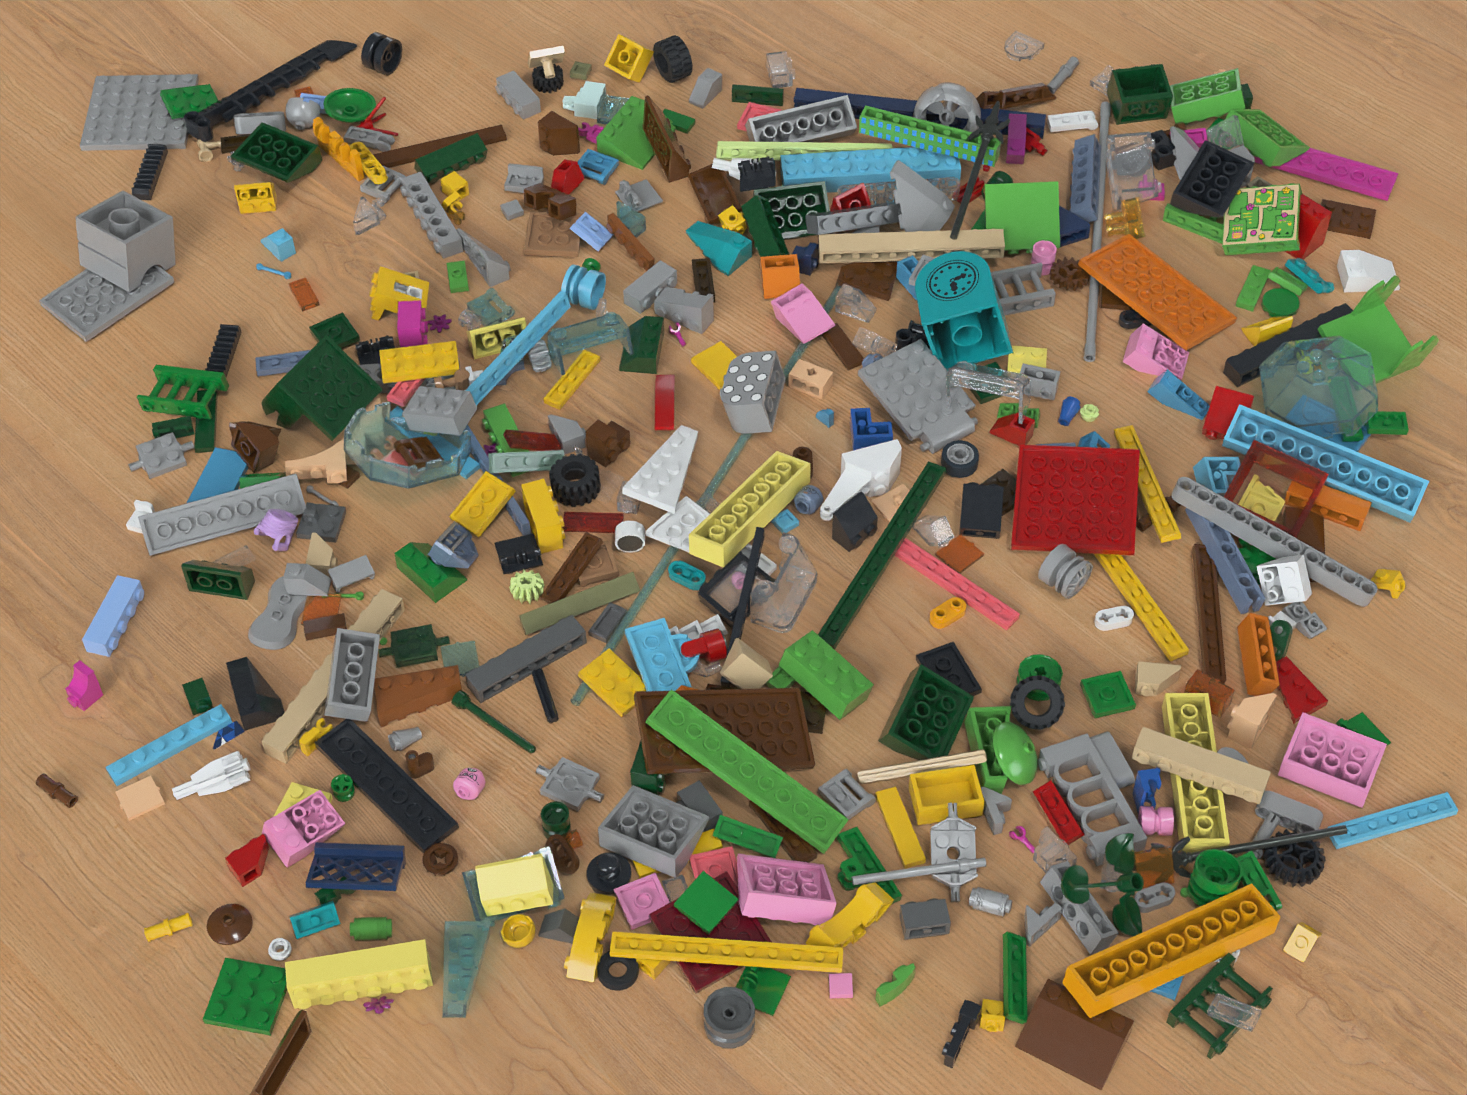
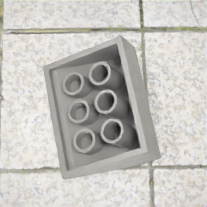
M633 785L598 827L599 846L676 878L688 863L709 821V816Z

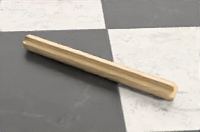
M982 749L859 771L858 779L860 783L908 776L915 773L986 762L987 756L985 750Z

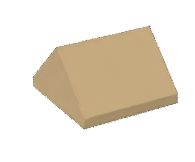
M739 638L735 639L720 672V675L739 689H760L773 676L769 661Z

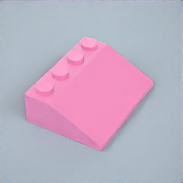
M1302 713L1283 758L1278 776L1363 808L1387 744Z
M738 854V899L742 915L751 918L762 917L770 920H786L793 923L803 922L813 925H820L832 918L836 907V900L823 864Z

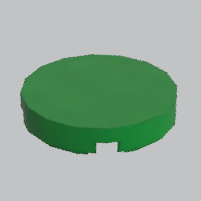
M1274 288L1264 294L1261 305L1263 311H1267L1269 316L1279 317L1296 315L1300 302L1295 293L1287 289Z

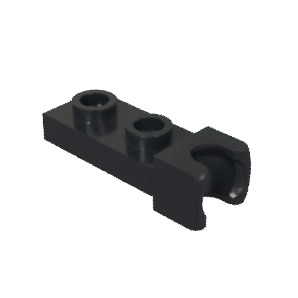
M964 1000L959 1011L958 1022L954 1023L951 1031L953 1036L951 1043L947 1041L942 1051V1055L945 1056V1066L953 1068L969 1030H975L981 1016L982 1006Z

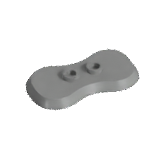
M284 576L278 578L272 584L268 592V603L264 612L249 627L248 638L250 642L260 648L277 650L288 646L296 636L297 621L300 614L315 598V596L287 594L283 581Z

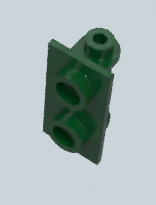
M191 416L152 423V432L155 438L172 432L175 438L195 435Z

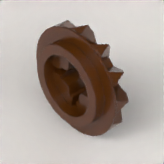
M447 843L434 844L424 852L422 858L423 866L427 872H431L435 876L437 874L445 876L447 872H453L454 867L458 865V853L453 846ZM436 857L444 858L446 864L442 862L437 863Z

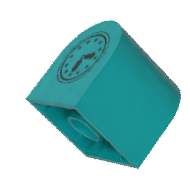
M966 251L950 252L936 257L922 268L915 282L921 323L932 354L936 356L947 371L1013 353L1006 318L987 262L982 257Z

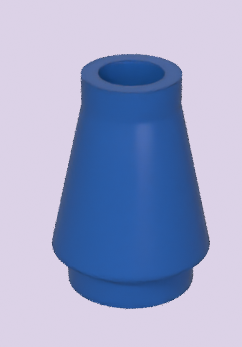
M1069 396L1062 401L1060 417L1058 419L1061 425L1068 426L1081 409L1080 401L1077 398Z

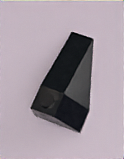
M247 657L226 662L245 731L276 722L280 716L282 717L285 712L281 699Z

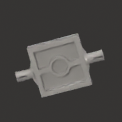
M173 432L136 445L139 460L128 464L131 472L143 468L147 472L149 479L187 466L184 452L194 449L193 442L190 441L181 445L176 440Z
M564 757L552 769L541 765L536 769L537 774L546 777V781L540 789V794L554 801L562 802L573 810L579 811L588 798L597 800L600 803L604 799V794L594 790V787L600 780V774Z

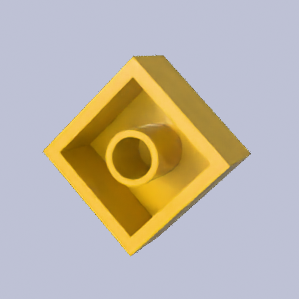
M618 34L604 65L622 76L640 83L654 51L629 37Z

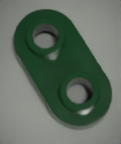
M1276 620L1270 626L1273 647L1277 648L1275 653L1276 661L1286 656L1293 632L1291 624L1285 620ZM1281 626L1283 631L1281 634H1278L1277 628Z

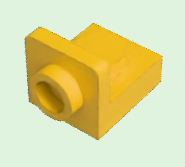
M983 999L980 1028L986 1029L989 1032L1003 1031L1005 1023L1003 1001Z

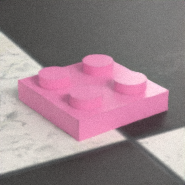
M656 873L614 889L615 897H617V901L631 930L650 923L649 914L670 903Z

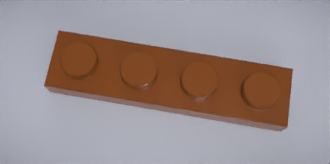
M614 213L607 215V229L611 234H614L619 244L627 249L629 255L637 260L641 268L648 271L653 267L655 258Z

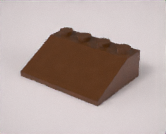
M648 95L645 96L643 130L669 183L688 177L687 174H689L691 164L689 159H686L684 156L682 145H679L677 142L676 133L671 130L669 119L665 118L664 113Z
M1047 979L1015 1047L1102 1090L1131 1034L1134 1020L1111 1009L1089 1018L1065 986Z

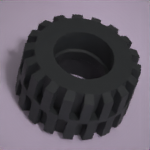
M673 35L654 44L653 56L656 67L667 82L673 83L691 75L693 68L691 55L686 44L679 36Z
M570 454L568 457L565 455L561 460L555 461L556 464H553L549 471V478L553 496L557 498L559 503L563 502L565 506L571 505L576 507V505L584 506V503L587 502L589 504L592 502V499H596L597 493H600L601 483L598 465H596L594 460H590L589 456L583 457V454Z
M1030 676L1021 680L1014 687L1010 697L1013 716L1019 723L1031 729L1040 730L1051 727L1064 712V694L1060 686L1045 676ZM1033 690H1042L1050 698V707L1042 715H1033L1025 707V697Z

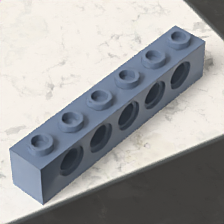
M1095 134L1075 140L1073 148L1074 160H1072L1073 172L1071 173L1072 184L1070 185L1072 194L1070 197L1071 209L1069 211L1088 223L1098 220L1101 145Z

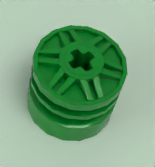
M1209 849L1201 852L1195 860L1193 872L1188 882L1187 891L1190 898L1197 905L1203 906L1236 891L1243 871L1240 862L1234 855L1223 850Z

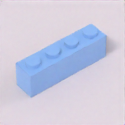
M117 575L82 639L87 652L110 657L113 650L117 648L118 641L122 633H125L130 618L135 615L139 601H142L144 598V589L140 580Z

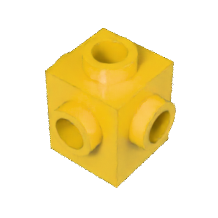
M733 205L718 215L722 224L721 228L738 232L741 235L747 229L743 212L739 213Z

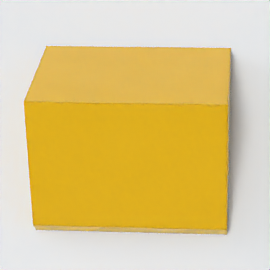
M1271 317L1241 329L1252 345L1256 346L1260 342H1265L1275 335L1282 334L1290 329L1293 317Z

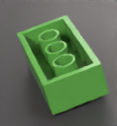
M813 630L786 648L779 663L783 670L839 720L865 702L874 686L871 681Z

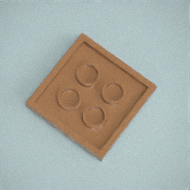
M530 212L524 255L579 257L581 237L570 228L583 213H576L575 216L560 221L548 216V212Z

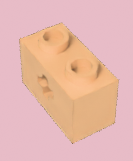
M801 359L797 361L789 373L788 387L821 400L824 399L833 385L832 371Z

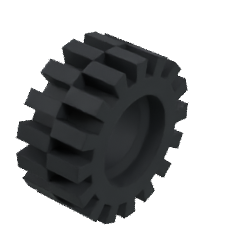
M553 64L555 77L550 79L545 78L543 66L534 68L532 71L534 88L538 89L539 92L543 90V93H546V91L552 93V90L554 92H557V89L560 90L564 80L563 70L559 65Z

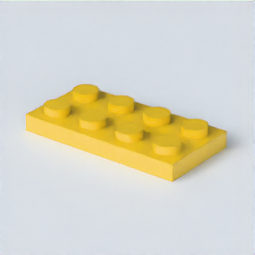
M456 341L379 350L383 384L454 375L460 369Z

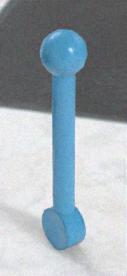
M261 263L256 265L258 270L263 269L284 276L285 279L291 278L290 272L284 273L265 267Z

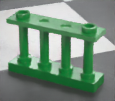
M156 364L153 369L158 380L149 396L138 395L136 398L143 411L211 419L212 415L207 406L215 391L227 392L229 384L225 374L221 372ZM165 384L173 385L166 398L158 397ZM182 386L190 387L183 400L175 399ZM199 388L207 389L200 402H192Z

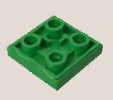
M703 871L677 899L674 907L709 935L735 906L738 898Z

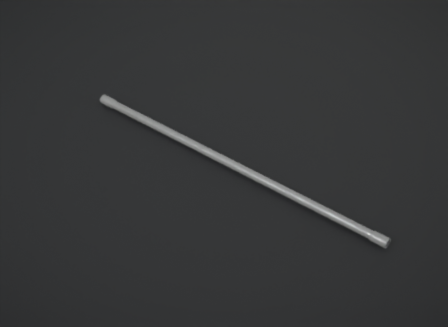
M1102 102L1100 105L1099 143L1101 145L1099 203L1098 220H1095L1093 225L1092 253L1101 249L1108 131L1111 104L1109 102ZM1091 275L1086 344L1084 348V360L1087 362H1093L1096 356L1095 340L1099 281Z

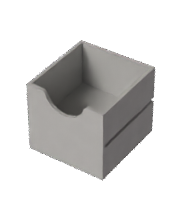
M125 191L117 193L76 216L80 265L128 292L141 285L142 278L150 267L160 265L163 270H168L176 265L173 217Z

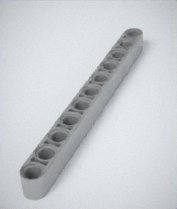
M1188 477L1178 479L1171 493L1173 500L1276 559L1304 554L1309 578L1359 606H1368L1377 593L1378 588L1373 581Z

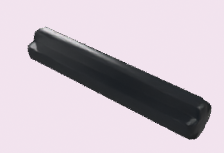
M541 668L533 670L532 676L547 721L549 723L557 722L559 719L544 672Z

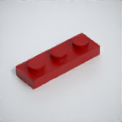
M1052 780L1033 791L1065 846L1070 845L1085 835Z

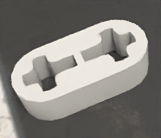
M1128 606L1104 609L1096 613L1094 623L1096 628L1102 631L1127 627L1133 621L1134 612Z

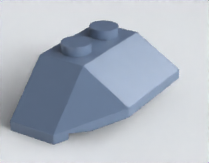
M455 521L435 541L428 553L431 560L438 565L442 564L445 567L467 569L479 556L475 543L471 539V532Z

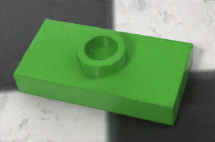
M465 260L447 263L451 293L469 291Z
M1279 267L1272 270L1268 276L1269 279L1279 284L1281 288L1290 290L1298 296L1303 294L1308 287L1306 283Z

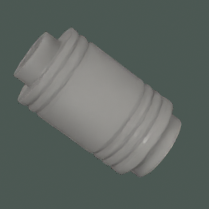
M977 887V889L973 888L971 891L969 906H973V909L1004 917L1005 913H1010L1012 900H1009L1008 894Z

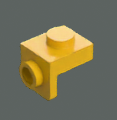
M1378 569L1371 578V581L1376 584L1378 589L1390 590L1394 599H1398L1406 586L1402 574L1398 570Z

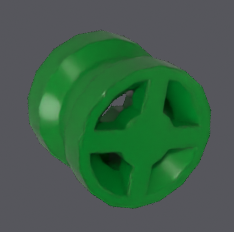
M341 774L332 779L331 788L336 800L346 802L354 797L355 788L350 776Z

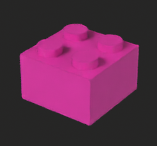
M421 300L398 301L397 331L400 347L428 344V336L425 335L428 332V321H424L426 319V308H422Z

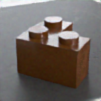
M598 419L585 431L588 456L604 467L614 462L618 455L627 450L631 444L630 431L614 421L605 424Z

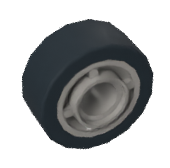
M957 440L948 443L943 448L941 466L946 468L948 475L964 478L972 475L977 470L979 453L973 444L968 441Z

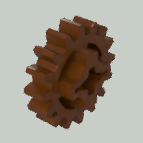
M1064 257L1063 261L1057 259V263H1052L1049 273L1050 280H1054L1053 284H1059L1060 289L1065 287L1066 291L1069 288L1076 291V287L1082 289L1083 285L1087 286L1090 274L1078 265L1079 260L1075 261L1073 257L1070 260Z

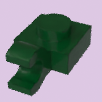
M343 876L339 881H344L347 878ZM322 888L314 894L318 905L331 901L335 905L341 899V894H352L356 890Z

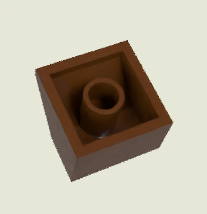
M553 111L538 121L540 148L553 156L580 153L578 125Z
M238 422L231 446L252 472L256 473L273 464L280 442L277 436L272 434L266 427Z

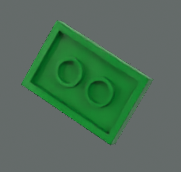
M210 84L160 91V96L172 119L184 118L186 113L191 111L199 112L218 101Z

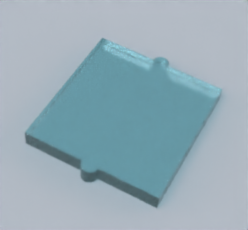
M475 641L456 642L455 644L441 647L444 667L458 665L460 676L464 677L470 670L480 667Z

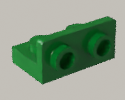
M1366 411L1363 425L1367 427V434L1407 435L1408 433L1406 412Z

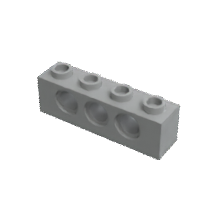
M1068 861L1053 865L1040 881L1041 885L1053 902L1062 907V915L1090 954L1107 949L1118 935V931L1090 892L1089 900L1083 904H1074L1065 898L1061 890V878L1065 870L1071 865Z

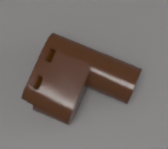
M410 750L406 753L405 757L411 778H420L434 770V760L431 753L425 752L418 755V752L415 750Z

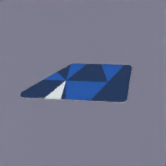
M237 721L218 731L213 750L245 732Z

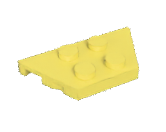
M1254 474L1238 506L1275 525L1285 505V500L1275 494L1270 486L1265 487L1259 481L1260 477Z

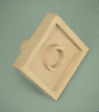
M559 46L529 52V68L543 66L545 78H554L553 64L563 62L564 47Z

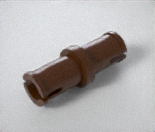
M44 773L37 778L36 785L48 792L52 799H58L68 808L76 804L78 797L65 789L62 783L55 782Z

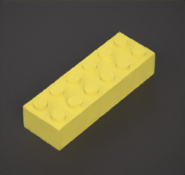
M425 939L285 962L286 984L294 1009H307L320 1004L331 1005L334 1002L344 1000L354 1001L362 997H378L386 993L398 994L404 990H422L428 986H433L431 963Z

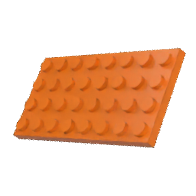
M1130 234L1079 260L1078 265L1185 351L1236 322L1237 317Z

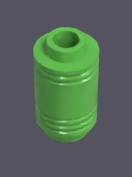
M387 917L354 918V922H350V936H354L355 941L387 940L388 937H392V919H387Z

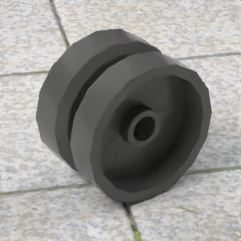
M724 987L715 990L708 996L704 1004V1030L708 1039L713 1044L722 1048L734 1049L743 1046L751 1039L755 1031V1005L752 998L745 991L736 987Z

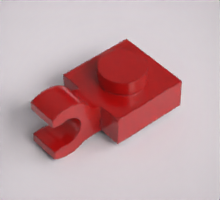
M1026 127L1025 150L1031 152L1034 149L1044 156L1048 150L1039 142L1041 140L1040 136Z

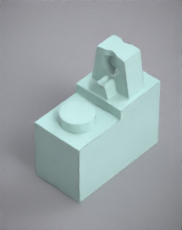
M586 81L576 96H564L562 101L563 108L574 111V116L598 119L607 97L606 84Z

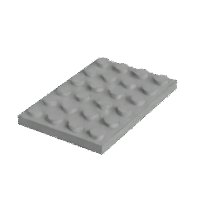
M154 265L144 274L141 285L128 292L86 269L40 299L39 302L43 308L87 342L172 285L174 278L158 265Z

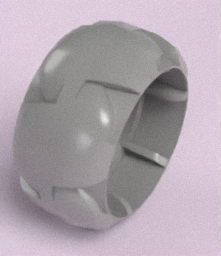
M945 82L935 87L931 86L917 100L913 113L914 118L927 121L926 111L928 110L939 114L941 125L949 126V124L953 123L955 117L968 118L967 125L963 130L974 132L979 128L975 121L976 115L981 120L979 103L976 97L971 92L966 91V88L962 85Z

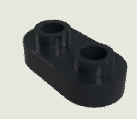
M1134 309L1123 311L1119 315L1118 323L1125 329L1139 328L1142 324L1147 326L1153 325Z

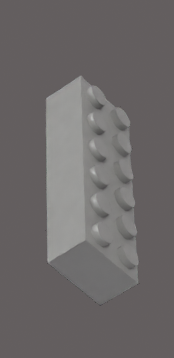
M848 95L749 118L745 124L750 142L819 143L853 135L857 130Z

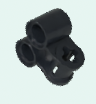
M911 320L908 329L898 330L896 332L895 350L897 351L920 339L930 349L923 326Z

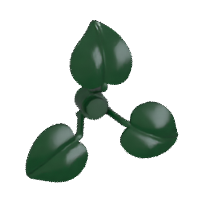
M1133 833L1117 835L1110 839L1106 845V861L1114 866V871L1122 874L1116 881L1088 884V874L1079 865L1068 867L1061 878L1062 893L1068 901L1074 904H1083L1089 900L1088 888L1116 886L1118 890L1126 893L1119 899L1120 904L1114 906L1112 918L1116 929L1122 934L1136 936L1142 933L1140 909L1136 900L1130 896L1135 895V892L1142 890L1144 886L1143 877L1139 873L1131 871L1135 864Z

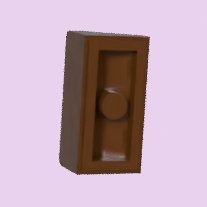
M344 613L303 621L306 641L336 635L337 628L347 629Z

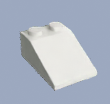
M1341 250L1337 269L1344 293L1368 292L1380 281L1384 280L1386 284L1394 275L1396 276L1392 261L1361 250ZM1398 285L1394 291L1399 290L1400 286Z

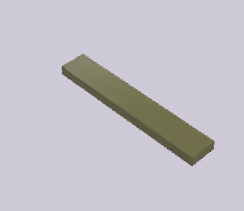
M630 572L521 614L519 619L525 635L554 625L559 620L570 615L577 616L609 602L639 592L640 588L634 572Z

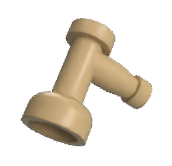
M199 139L197 141L198 147L201 149L198 156L202 162L212 160L213 154L210 149L221 148V141L203 142Z

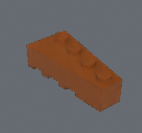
M458 665L375 678L374 688L380 726H387L388 722L396 719L398 721L405 719L406 715L417 711L418 713L424 712L427 707L439 706L452 701L454 695L459 690H462Z

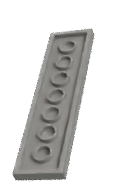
M295 473L138 516L149 556L256 527L262 521L268 509H281L293 515L303 514L306 505L297 474Z

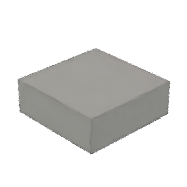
M517 199L500 205L501 211L507 220L524 215V210Z

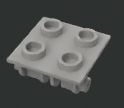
M647 179L632 185L628 181L622 180L619 183L620 190L615 191L631 214L663 202Z

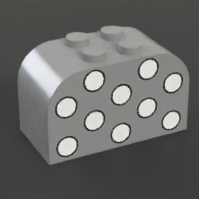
M776 350L745 353L733 359L729 364L727 374L724 375L723 388L720 389V397L731 427L738 433L772 432L786 379Z

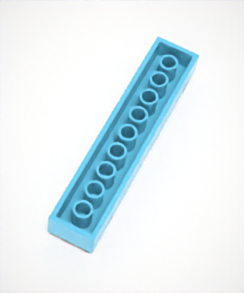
M917 147L780 155L782 186L825 181L827 193L845 192L860 183H864L866 190L897 188L895 179L891 180L890 171L897 160L904 163L934 186L960 185L961 165L959 158Z
M1240 404L1222 444L1223 447L1292 475L1304 477L1372 502L1371 507L1409 523L1412 521L1429 483L1426 479Z

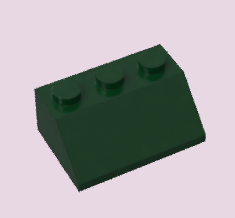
M644 316L627 327L619 371L657 374L664 338V317Z
M191 560L181 565L188 589L191 592L248 600L255 583L252 569L244 566H231L225 563L218 564L205 560Z

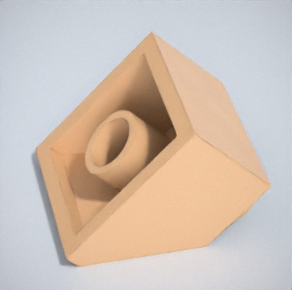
M1270 693L1244 698L1240 706L1236 704L1231 713L1232 718L1227 726L1230 729L1228 738L1252 749L1270 719L1277 695Z

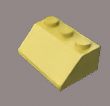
M525 317L467 331L468 344L474 360L502 353L504 351L502 349L503 343L505 342L507 347L510 341L514 340L526 328Z
M542 853L475 866L480 900L487 917L553 904L554 884Z

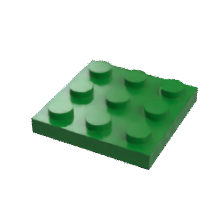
M225 957L202 1019L204 1024L271 1036L287 991L286 969Z

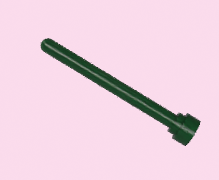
M459 690L452 698L451 703L458 709L469 710L529 753L536 751V747L472 703L469 695L464 691Z

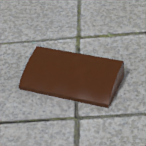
M713 164L687 174L709 224H721L718 215L732 205L739 213L743 211L725 171L712 168Z
M1285 506L1282 516L1283 531L1325 554L1324 517L1308 510ZM1309 578V581H1310V582L1318 583V582L1314 581L1313 579Z
M301 1010L295 1015L249 1095H276L312 1032L307 1011Z

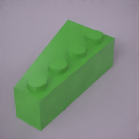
M1011 706L969 708L964 723L970 750L983 749L987 756L986 762L974 764L980 787H986L1002 794L1007 782V776L997 761L993 747V734L999 724L1010 722Z

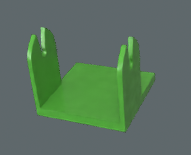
M1394 275L1386 284L1382 280L1373 286L1363 296L1352 313L1323 324L1317 329L1356 392L1419 366L1439 342L1438 337L1433 335L1425 343L1421 340L1411 346L1384 303L1401 281L1398 276Z

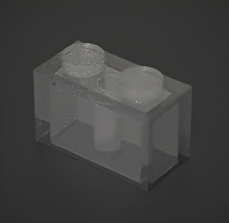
M787 52L766 53V68L772 88L793 86L795 70L794 68L791 69L792 61L791 57L788 58Z

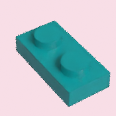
M333 901L289 916L296 939L341 924Z

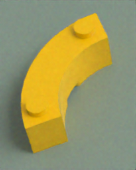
M876 882L861 885L856 891V896L845 908L828 921L815 925L810 930V937L806 944L843 948L850 942L854 945L867 933L866 927L870 926L874 921L878 922L894 899Z
M590 892L587 899L582 900L581 914L576 927L571 953L566 956L564 969H568V978L594 982L598 977L597 966L598 962L600 963L604 948L600 941L604 940L605 934L608 933L614 919L617 897Z

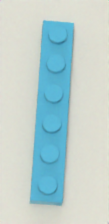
M222 704L105 768L115 785L119 786L232 723L231 717Z
M1446 792L1329 826L1328 828L1346 825L1347 834L1331 836L1330 839L1337 850L1456 815L1458 808L1449 793Z

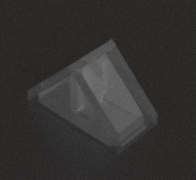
M360 197L353 220L355 235H360L380 224L378 210L365 197Z

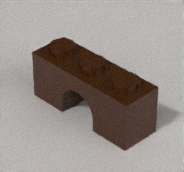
M541 183L524 188L525 206L534 210L548 208V216L560 221L576 215L577 204L575 197Z

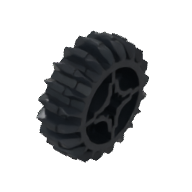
M1295 828L1290 833L1286 829L1283 834L1278 831L1275 837L1297 834V830ZM1313 840L1264 848L1265 867L1269 868V874H1275V881L1282 879L1283 885L1290 882L1292 887L1296 886V883L1303 887L1305 883H1313L1314 879L1317 880L1321 872H1323L1326 861L1325 856H1323L1324 849L1319 848L1320 841L1313 842ZM1280 849H1286V851H1283L1282 854H1277V851H1279ZM1306 862H1311L1309 867L1303 868Z

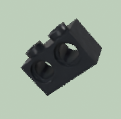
M1159 130L1143 135L1141 149L1149 153L1151 164L1157 170L1174 166V161L1177 160L1176 156L1173 155L1175 146L1164 131Z

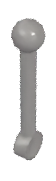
M309 485L306 487L308 493L315 494L330 505L339 506L336 501H332L314 490L313 486Z

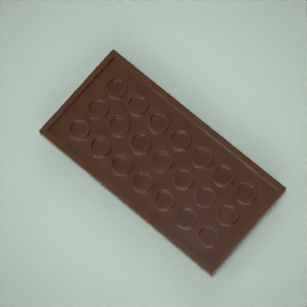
M800 688L674 691L779 769H812L816 765ZM669 691L635 692L634 701L647 774L712 772L645 723Z

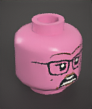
M464 768L454 780L453 788L460 798L474 800L481 793L486 782L480 770Z

